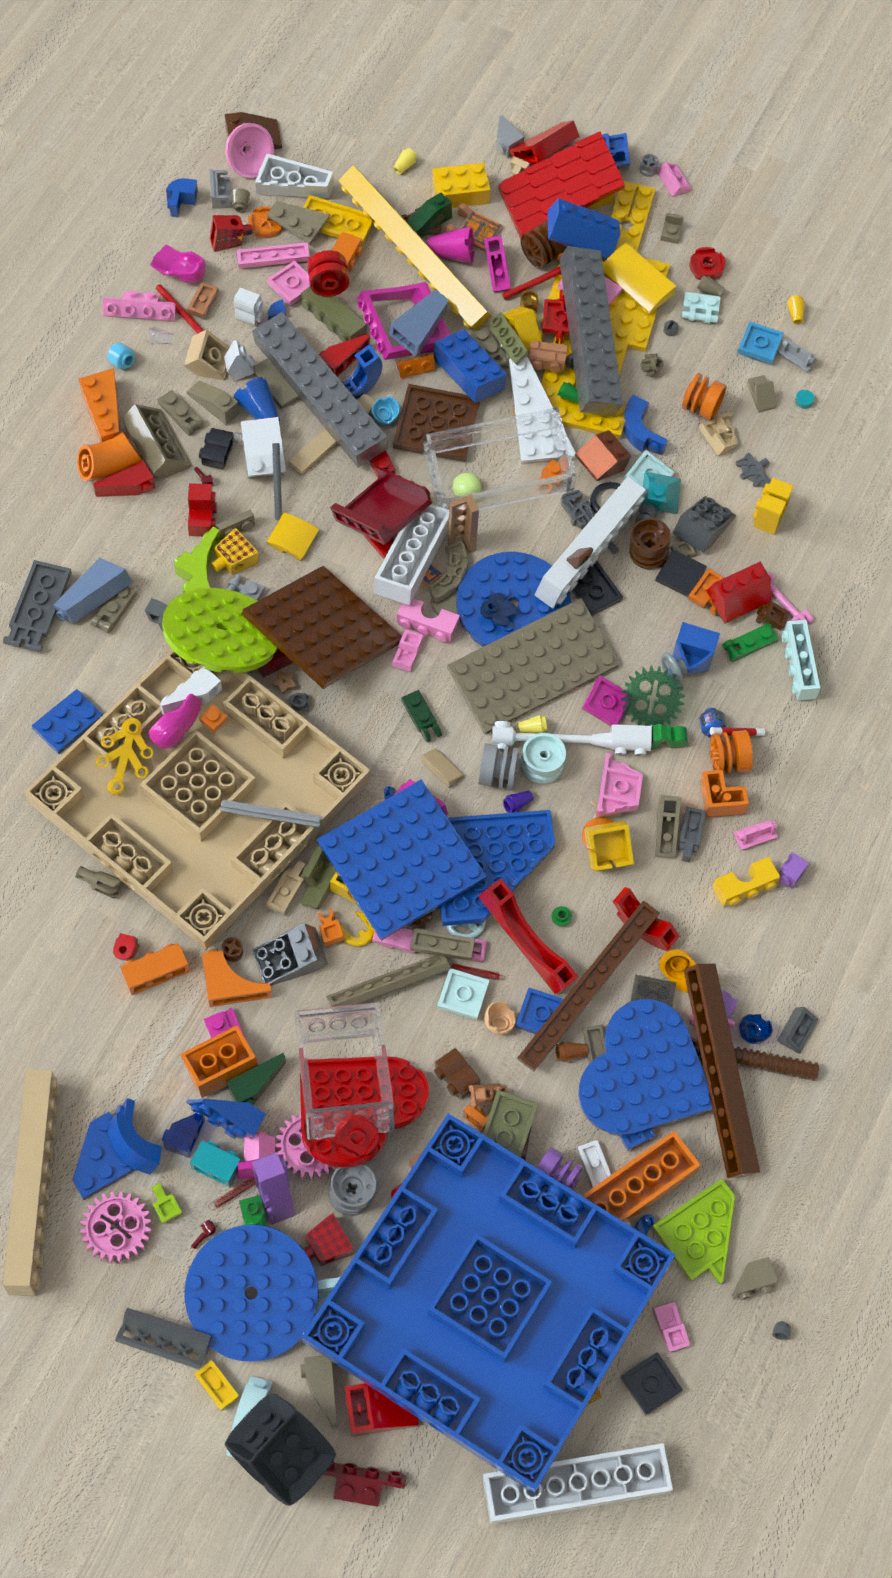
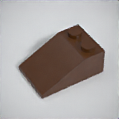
M245 112L224 114L227 138L238 126L245 123H255L264 127L269 132L273 140L274 149H282L277 119Z

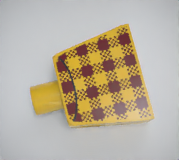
M235 528L214 548L217 559L210 564L215 572L226 568L230 574L234 575L257 564L259 557L257 550Z

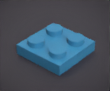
M749 322L738 353L772 364L784 333Z

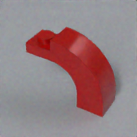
M624 887L612 901L618 909L617 916L624 924L640 905L632 890ZM656 918L641 938L659 949L669 951L680 936L671 922Z

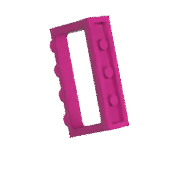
M427 282L361 291L358 296V308L363 311L364 322L369 324L371 329L370 335L372 338H375L377 342L376 349L378 352H381L384 360L412 356L413 354L403 346L393 347L372 302L410 299L416 305L431 293ZM443 317L419 354L433 352L434 342L450 335Z

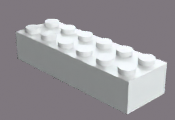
M431 504L398 533L374 578L373 593L410 605L448 532L449 510Z

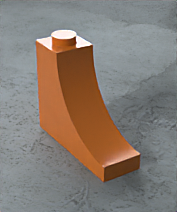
M213 949L202 953L210 1007L272 998L270 983H255L238 976L227 964L223 950Z

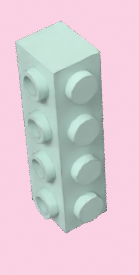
M807 620L787 621L785 630L782 631V641L786 643L785 657L789 659L788 672L789 676L793 678L792 692L796 694L797 701L816 699L820 691V684Z

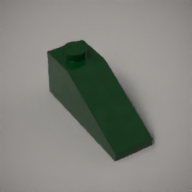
M440 192L428 199L408 219L407 223L421 236L453 218L452 202Z
M284 1053L227 1081V1089L233 1100L254 1105L255 1101L261 1097L285 1065L286 1058Z

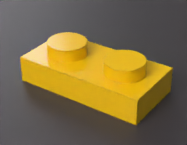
M212 1360L194 1373L196 1379L220 1411H223L239 1398L237 1392Z

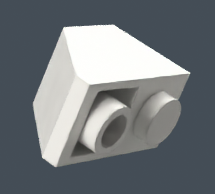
M237 340L233 341L224 359L227 373L236 381L254 374L253 366L255 361L252 355L247 354L244 346H241Z

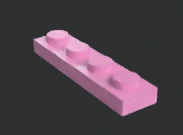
M307 242L237 250L239 269L287 264L293 261L305 262L310 259Z

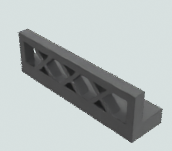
M127 1307L123 1317V1324L116 1336L115 1342L200 1370L209 1351L211 1335ZM127 1330L135 1333L136 1337L129 1338L123 1335ZM151 1338L156 1340L157 1344L150 1345L145 1340ZM172 1345L177 1347L179 1351L170 1352L166 1347ZM193 1352L199 1354L200 1357L197 1361L189 1358L187 1354Z

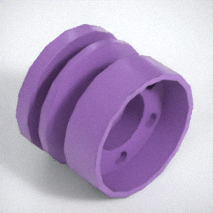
M551 1147L537 1168L571 1190H574L580 1179L583 1166L577 1164L573 1171H571L570 1168L574 1160L570 1159L564 1166L561 1165L564 1154Z

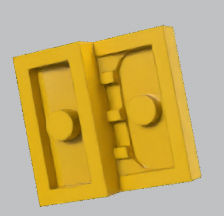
M284 512L266 543L279 552L285 551L300 561L319 528L303 519Z

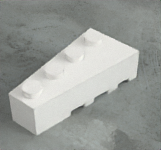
M266 154L255 181L256 192L259 195L308 197L312 195L318 198H329L335 184L332 171L271 154Z

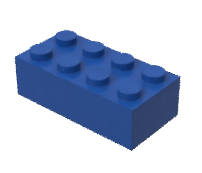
M465 329L434 342V360L474 403L505 389L507 373Z

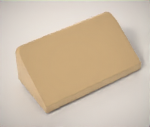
M437 749L431 750L422 756V763L448 788L463 777V774Z

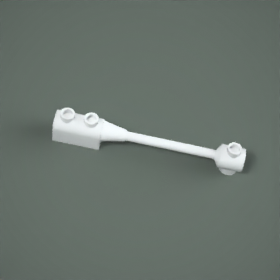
M497 721L492 728V744L498 745V751H504L505 747L513 746L515 741H527L529 737L536 733H516L514 728L510 727V722ZM612 725L609 733L553 735L566 743H591L592 745L609 748L610 750H615V755H626L627 751H634L636 756H645L646 751L651 750L652 726Z

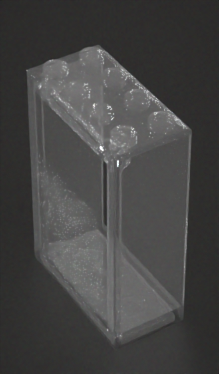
M379 1002L296 1010V1039L307 1140L335 1137L337 1125L344 1118L351 1115L369 1117L375 1122L380 1133L394 1131V1102ZM372 1036L381 1102L313 1109L306 1043Z

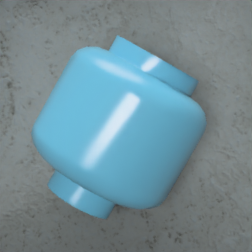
M115 343L110 347L107 358L110 364L125 370L133 365L135 354L125 344Z

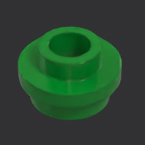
M560 906L553 910L551 918L557 926H566L571 922L572 913L568 908ZM563 913L566 917L560 918L558 914Z

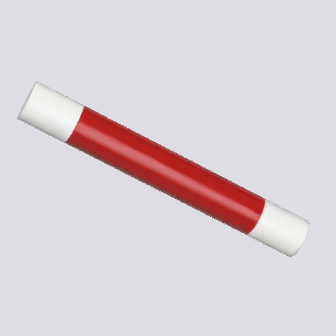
M711 727L710 734L718 733L721 735V733L726 732L728 736H731L733 731L746 730L749 736H765V729Z

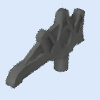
M747 453L744 458L736 461V466L742 468L740 475L742 480L748 478L753 482L754 487L761 486L764 488L766 483L770 484L771 480L763 470L769 464L767 458L758 462L753 459L750 453Z

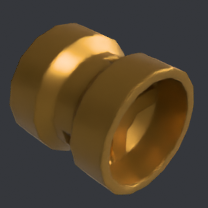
M531 290L523 292L520 307L532 309L536 313L538 294Z

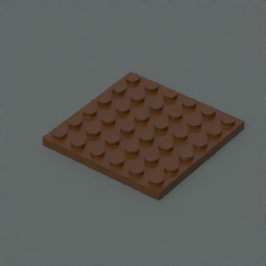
M324 566L249 605L241 613L244 618L322 689L399 645L402 638L400 633Z

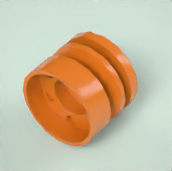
M697 373L685 391L682 409L688 410L691 406L690 412L695 413L698 407H700V417L711 421L723 401L727 385L714 381L709 387V377L706 376L702 381L703 375Z
M746 730L733 731L730 740L726 732L721 733V736L718 733L711 734L709 751L713 770H723L726 774H729L732 770V764L737 773L750 772L752 770V744Z

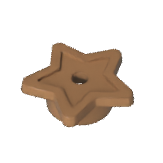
M279 670L278 677L271 682L272 685L278 687L282 694L291 688L297 687L293 682L295 675L293 672L285 674Z

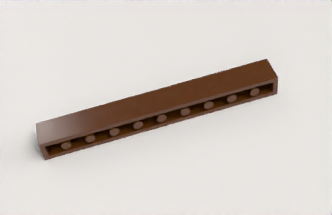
M716 963L696 964L683 970L727 1178H736L760 1173Z

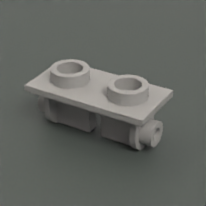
M785 339L782 343L783 347L778 351V354L806 372L817 362L814 354H810L803 348L800 349L791 339Z

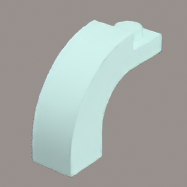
M253 1376L250 1377L248 1384L244 1388L232 1430L260 1400L269 1395L272 1387L271 1381ZM227 1450L226 1455L233 1457Z

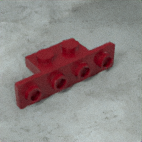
M334 1461L323 1474L337 1477L333 1499L379 1507L382 1485L405 1489L407 1476L402 1475L398 1471L384 1472L375 1467L361 1468L353 1463L338 1464Z

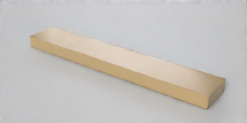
M364 393L357 401L370 415L375 401ZM324 429L294 455L288 463L303 475L338 443Z

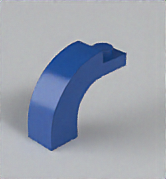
M370 344L355 354L358 361L357 369L350 378L343 382V385L354 398H360L364 393L367 394L377 383L382 373V361Z
M632 395L626 405L623 430L626 438L640 452L648 448L654 453L663 455L668 440L649 431L642 422L647 414L649 402Z
M127 1098L122 1105H118L114 1117L108 1123L109 1140L117 1155L126 1164L140 1172L151 1175L160 1164L162 1146L146 1141L136 1132L133 1126L135 1100Z

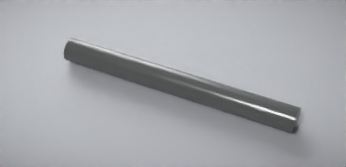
M272 443L275 520H279L282 516L280 443Z

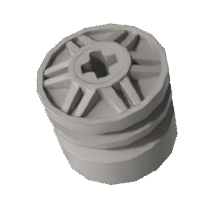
M485 743L478 784L492 786L494 778H499V788H502L505 779L508 780L507 789L512 790L518 775L520 763L519 749L513 748L512 756H508L509 747H505L503 755H499L498 745Z
M364 1164L335 1169L331 1177L328 1197L336 1211L344 1215L353 1216L365 1211L373 1200L376 1191L374 1173ZM348 1188L351 1190L355 1189V1194L347 1193Z

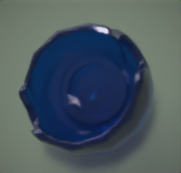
M747 1014L740 1020L738 1025L742 1039L753 1045L763 1043L771 1037L773 1032L771 1021L762 1019L761 1014Z

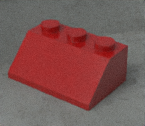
M761 561L714 582L706 590L725 624L772 601L770 577Z

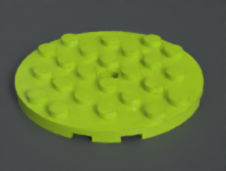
M197 588L175 597L167 605L163 614V635L168 645L184 660L191 664L196 662L204 665L206 670L220 673L222 670H233V673L252 671L267 664L273 658L276 650H278L269 639L241 615L244 608L257 602V600L236 591L222 588Z

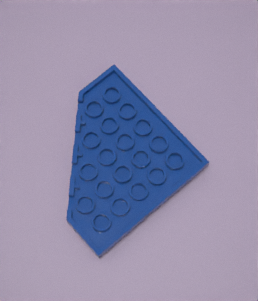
M550 810L448 818L486 874L487 879L440 906L442 926L484 923L492 914L478 896L501 878L513 892L555 848Z

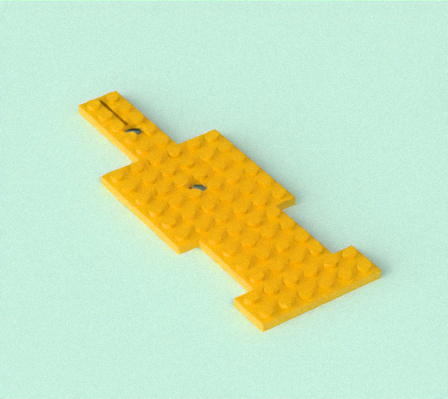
M624 181L625 189L618 192L611 217L620 220V223L629 221L633 224V227H630L629 230H624L620 224V237L615 251L624 243H627L638 252L656 188ZM645 258L667 277L670 268L669 263ZM562 275L555 277L548 299H559L560 289L557 287L562 280ZM623 291L609 306L619 376L628 348L642 352L646 351L658 310L657 308L648 314ZM564 335L563 344L561 345H568L566 355L568 356L572 353L570 335ZM566 364L564 372L554 373L545 369L541 385L561 425L595 434L610 430L617 439L621 438L626 405L623 404L615 416L581 413L578 403L560 399L561 397L557 395L563 382H570L577 388L575 371Z

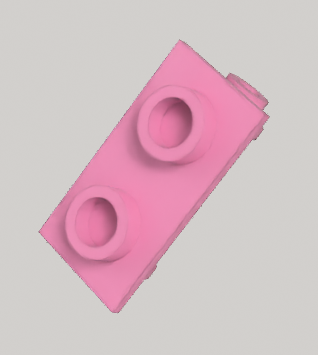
M770 820L733 832L741 850L778 838L775 831L777 829L776 822H771Z

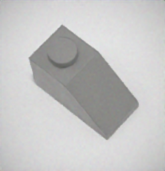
M501 115L499 117L496 148L508 158L512 156L510 149L524 142V136Z

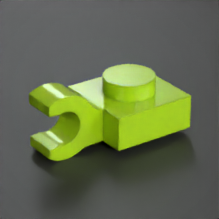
M160 1183L152 1186V1190L158 1201L153 1203V1206L162 1224L182 1215V1211L173 1194L166 1196Z

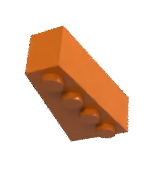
M114 368L78 378L81 393L100 442L119 435L120 423Z

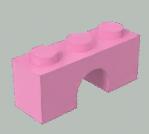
M413 598L410 605L402 603L397 613V624L406 629L416 630L422 635L432 636L438 641L451 643L459 626L460 615L441 609L437 617L426 618L423 616L424 602Z

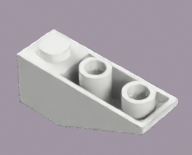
M205 666L200 670H196L190 679L185 683H181L176 688V691L163 698L160 703L162 714L164 715L179 709L188 694H194L202 701V704L208 703L222 691L221 680L212 672L206 670Z

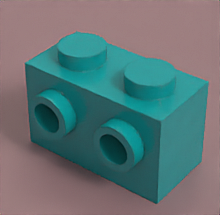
M201 1141L190 1162L191 1169L230 1188L237 1175L238 1163L241 1162L239 1155L230 1150L225 1152L219 1149L220 1146L212 1141H208V1143Z

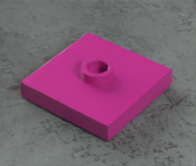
M599 675L581 709L609 726L618 725L633 695Z

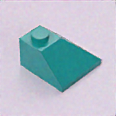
M645 471L643 488L646 490L642 496L645 498L642 504H651L658 511L677 514L681 479Z

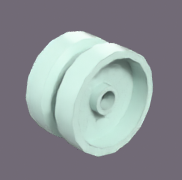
M538 733L529 737L524 743L521 758V768L526 778L539 784H547L557 780L564 768L566 758L565 745L553 734Z

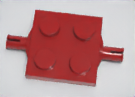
M560 290L559 299H545L542 333L556 334L557 344H559V338L560 344H563L564 335H570L563 290Z

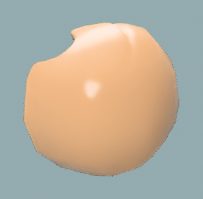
M495 1001L489 1005L485 1012V1025L494 1034L506 1035L513 1030L516 1024L515 1011L508 1007L507 1002Z

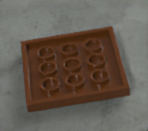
M408 384L393 441V448L466 462L480 401L474 403L466 394Z

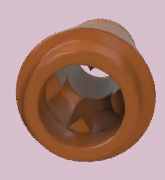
M561 1042L556 1044L555 1054L558 1061L565 1063L587 1056L588 1048L586 1044Z

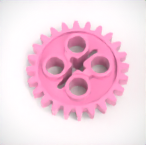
M300 1111V1118L291 1115V1123L287 1120L284 1121L287 1128H279V1132L283 1135H276V1140L281 1143L275 1144V1148L280 1150L277 1153L279 1158H284L288 1168L287 1172L293 1169V1177L301 1173V1180L306 1175H309L310 1181H312L313 1175L316 1174L321 1179L322 1172L329 1175L328 1168L335 1170L336 1167L316 1160L306 1150L301 1133L299 1132L301 1130ZM293 1138H298L301 1140V1143L293 1146L290 1144V1141ZM304 1156H310L312 1161L310 1163H303L301 1159Z
M111 1191L110 1198L102 1194L103 1200L101 1202L95 1198L96 1205H88L90 1213L83 1212V1216L87 1220L80 1221V1224L86 1228L80 1230V1233L87 1236L82 1241L83 1243H89L86 1246L88 1251L94 1249L93 1257L100 1254L102 1262L108 1257L111 1264L114 1258H117L118 1262L121 1263L124 1256L130 1261V1254L133 1253L135 1256H138L136 1249L144 1250L145 1247L142 1242L150 1241L145 1235L152 1233L151 1228L146 1227L152 1224L151 1219H146L150 1216L149 1211H144L146 1208L144 1203L138 1206L140 1202L138 1197L132 1201L131 1193L126 1198H124L122 1191H120L118 1197H115L113 1191ZM119 1208L120 1212L117 1216H110V1210ZM101 1216L107 1217L115 1226L120 1225L121 1230L131 1235L132 1238L128 1239L116 1228L113 1230L111 1224L101 1219ZM129 1221L137 1222V1226L135 1228H126V1225ZM98 1226H106L105 1232L101 1234L95 1233ZM116 1238L123 1239L122 1245L118 1247L113 1246L112 1242Z

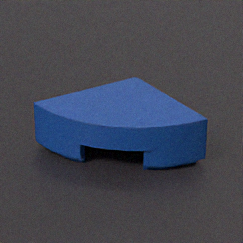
M283 299L274 302L270 306L268 320L281 312L286 315Z

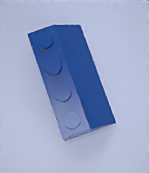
M560 198L548 209L549 240L566 246L601 251L602 259L605 260L614 253L620 237V220Z

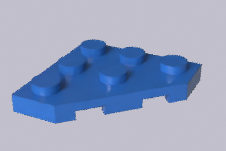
M110 1112L90 1122L72 1179L83 1200L136 1170L117 1155L110 1143L108 1123L113 1118Z

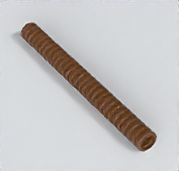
M692 1037L697 1056H701L699 1042ZM739 1046L734 1048L736 1061L742 1067L747 1065V1068L753 1066V1069H756L758 1067L760 1070L766 1069L767 1072L772 1070L773 1073L777 1071L779 1074L785 1073L787 1076L792 1074V1077L796 1075L799 1078L805 1077L806 1080L811 1078L812 1081H815L819 1072L818 1062L812 1064L811 1061L807 1063L803 1059L799 1061L798 1058L793 1060L792 1057L786 1058L784 1055L779 1057V1054L773 1056L772 1053L768 1055L764 1051L763 1053H760L759 1050L753 1052V1049L748 1051L747 1048L740 1049Z

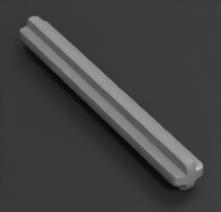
M222 800L220 806L222 812L312 827H320L322 820L320 815Z

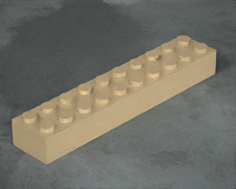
M26 1069L3 1277V1287L9 1295L36 1296V1289H40L41 1276H38V1269L43 1265V1254H40L41 1245L45 1244V1232H42L43 1224L47 1223L48 1216L47 1210H45V1202H49L50 1197L47 1181H51L52 1168L49 1167V1160H53L54 1147L51 1146L52 1138L55 1139L56 1126L53 1125V1121L58 1116V1105H55L56 1097L60 1095V1084H57V1077H54L52 1070Z

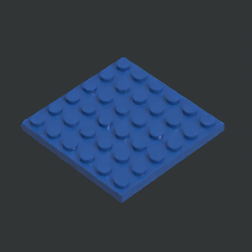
M422 779L317 839V843L381 941L487 879L486 874Z

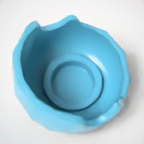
M391 396L379 398L372 405L371 415L374 421L380 425L393 424L399 417L400 405Z

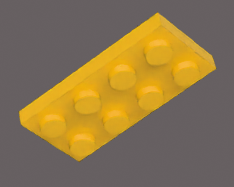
M312 195L308 196L303 208L330 214V219L320 233L339 238L343 231L362 238V246L375 221L373 218L369 219L360 210Z

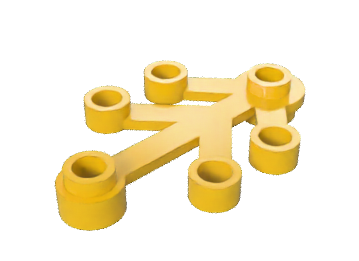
M135 718L126 719L122 724L121 730L110 736H104L101 739V745L104 748H110L114 745L115 741L125 737L122 746L96 758V765L103 768L110 761L120 756L115 777L107 784V790L112 795H118L124 791L125 785L122 780L128 759L135 770L137 778L142 779L148 775L147 768L141 765L131 747L133 739L141 750L140 756L143 759L151 758L153 750L147 747L140 735L142 724ZM130 724L135 725L136 729L134 732L129 730ZM105 738L111 740L109 746L104 743ZM145 749L149 750L150 755L148 757L144 756L143 751ZM100 758H104L106 760V763L104 765H101L99 763ZM139 769L144 770L145 774L143 776L138 774ZM114 783H119V790L114 789Z

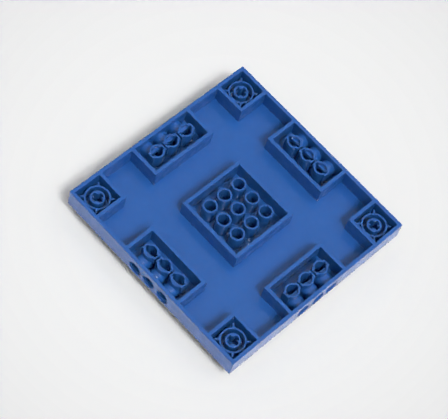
M448 1113L302 1335V1342L534 1494L676 1254Z

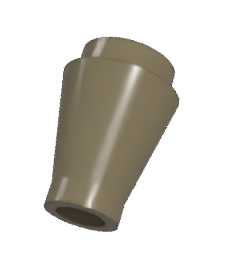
M704 275L697 287L702 293L720 297L725 289L710 276L706 277Z

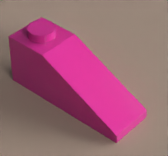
M502 236L484 238L493 292L511 289Z

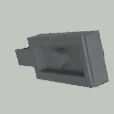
M686 806L679 840V849L683 850L681 861L690 862L692 852L697 853L706 814L705 810Z

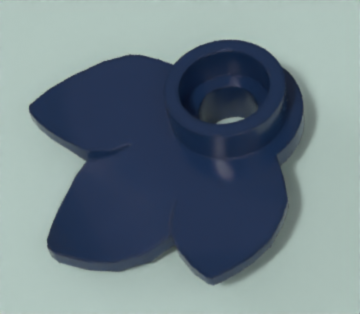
M502 593L492 594L488 601H484L480 607L484 618L492 619L500 626H509L508 617L518 611L512 602L505 601V595Z

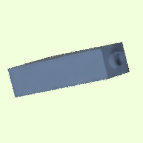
M435 289L392 322L389 335L415 357L418 356L446 313L449 300Z
M99 558L54 604L57 610L56 614L61 620H67L74 624L128 587L132 580L124 568Z

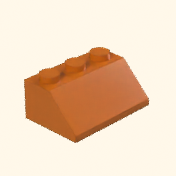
M238 1025L180 1054L201 1098L226 1087L227 1081L258 1066L256 1057Z

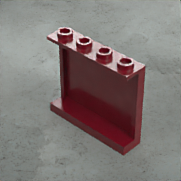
M377 467L376 469L380 477L345 507L334 503L330 508L337 522L375 541L386 544L432 504L430 492L425 486H420L400 475L391 473L389 470Z

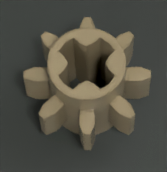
M657 353L645 354V359L641 361V369L643 372H646V376L659 375V371L663 368V360L661 357H658Z

